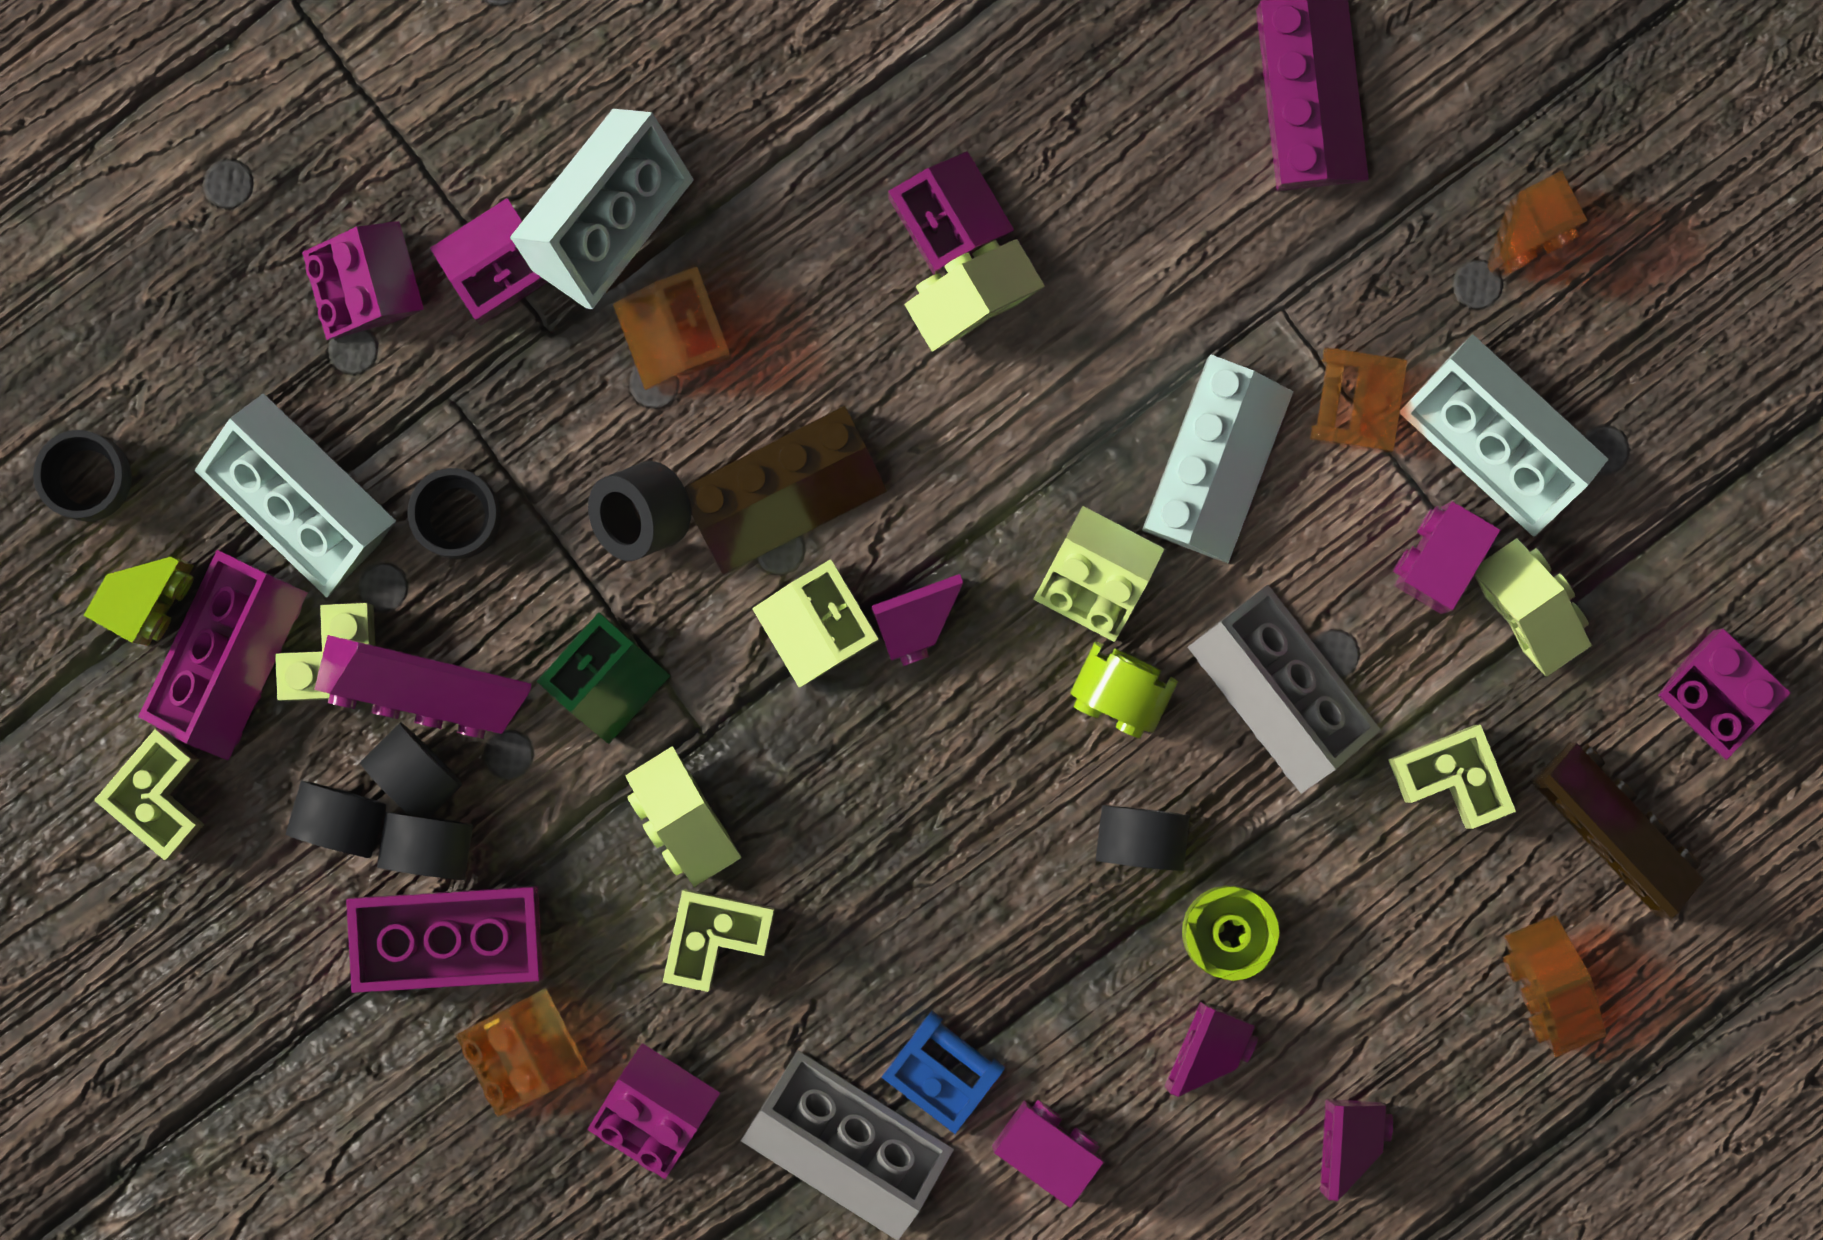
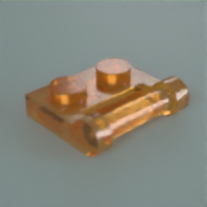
M1324 348L1322 363L1326 364L1318 421L1317 425L1312 426L1310 440L1393 452L1407 360ZM1344 367L1358 368L1349 429L1335 428Z

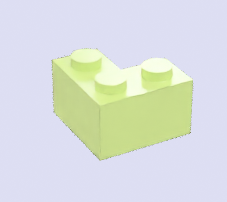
M1018 239L999 246L998 242L994 240L972 253L973 259L967 252L944 266L948 274L942 277L940 273H937L916 286L919 294L904 305L932 352L962 338L988 319L1017 306L1045 287Z
M1516 538L1481 562L1474 576L1486 599L1509 623L1523 652L1547 677L1592 646L1584 630L1589 623L1580 608L1574 602H1570L1575 597V593L1561 574L1553 577L1549 573L1551 572V567L1540 551L1535 548L1530 552Z
M368 603L320 605L322 652L276 654L277 700L329 699L330 694L314 690L327 635L375 646L374 605Z
M1473 725L1388 759L1405 803L1415 802L1449 788L1465 828L1474 829L1516 812L1481 725Z
M154 729L94 801L163 860H175L204 824L169 794L199 759L173 736L161 729Z
M673 746L625 775L634 793L627 796L629 802L641 820L646 817L650 820L643 824V827L657 849L662 845L667 847L662 852V855L676 876L684 872L692 885L696 887L741 859L726 829L707 803L693 776Z
M687 889L682 890L663 982L709 992L720 947L764 956L767 950L775 908Z

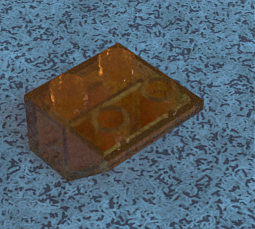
M1562 171L1520 191L1507 203L1487 264L1491 273L1503 268L1506 275L1537 258V250L1544 247L1547 254H1550L1573 242L1572 240L1580 236L1577 229L1587 219Z
M697 266L656 281L613 304L645 391L732 359Z
M546 988L455 1035L465 1059L470 1063L483 1089L485 1098L491 1104L497 1117L555 1090L588 1071Z

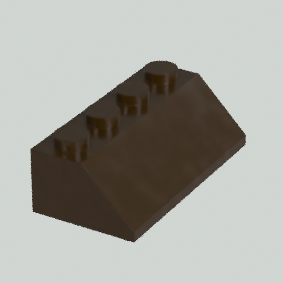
M845 406L685 486L690 501L691 515L723 575L887 492Z
M1569 743L1530 782L1655 916L1672 919L1680 912L1704 879L1696 871L1701 866L1700 863L1682 845L1677 850L1664 837L1669 830L1652 812L1644 815L1632 803L1637 796L1620 778L1613 782L1603 772L1601 768L1605 765V762L1591 746L1585 744L1581 748L1577 743Z

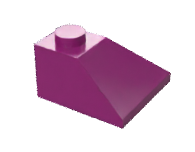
M960 574L872 606L891 661L901 659L902 665L906 666L929 657L927 648L935 646L962 588L963 581Z
M1200 1002L1164 1087L1170 1094L1180 1097L1236 1070L1240 1060L1248 1063L1258 1041V1037L1252 1035L1255 1026Z
M1325 1099L1320 1192L1328 1200L1339 1201L1383 1153L1384 1141L1391 1142L1393 1115L1386 1114V1105L1381 1102Z

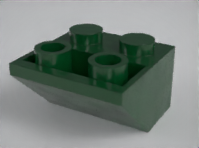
M598 612L536 682L606 743L610 744L671 675L610 620Z

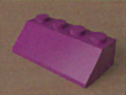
M1261 0L1256 13L1276 190L1285 191L1367 182L1369 178L1348 0Z
M217 550L138 717L188 745L229 760L235 746L242 737V731L254 705L261 697L262 688L276 662V654L281 653L282 646L294 621L301 612L302 604L308 592Z
M327 635L314 690L330 694L328 699L330 704L355 709L357 700L373 704L371 711L373 714L399 719L400 711L416 714L414 723L441 729L443 720L459 724L457 733L484 739L486 730L500 734L503 733L530 693L532 683Z

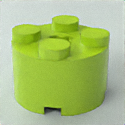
M1094 642L1070 692L1077 698L1073 707L1097 719L1102 713L1118 720L1115 726L1117 729L1141 739L1144 731L1154 733L1178 681L1170 677L1168 683L1165 684L1158 680L1161 670L1115 648L1109 656L1100 653L1104 644Z
M1219 886L1202 893L1190 905L1185 913L1182 937L1189 957L1200 969L1216 978L1236 981L1250 978L1266 967L1277 947L1279 926L1274 911L1262 897L1242 887ZM1228 920L1232 925H1240L1242 928V932L1236 935L1237 943L1231 945L1225 939H1219V933L1224 931L1223 923Z

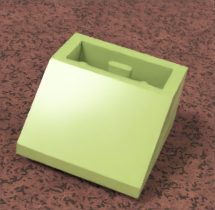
M1082 506L1033 600L1115 642L1147 586L1164 548Z
M831 559L791 582L752 608L799 688L879 641Z

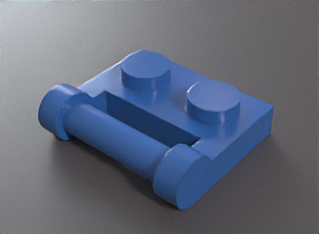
M931 1011L881 1078L956 1134L1002 1074L1005 1066L995 1058L992 1062L944 1026L941 1023L943 1018L934 1011ZM929 1038L980 1076L973 1087L969 1086L921 1049Z

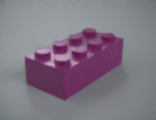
M538 886L346 899L351 993L533 982L543 979Z

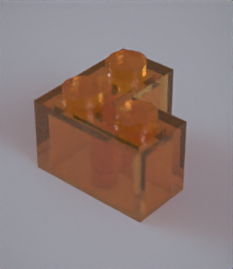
M1556 914L1505 935L1509 955L1504 956L1503 961L1512 981L1515 983L1521 980L1524 988H1521L1520 991L1531 1015L1535 1014L1529 1017L1528 1020L1538 1043L1547 1041L1554 1056L1558 1057L1606 1037L1592 978Z

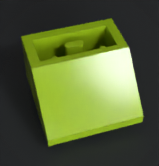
M167 557L107 574L83 616L131 643L149 646L152 639L158 642L171 622V617L166 614L174 600L182 601L192 586L194 577L189 574L194 565L181 559Z

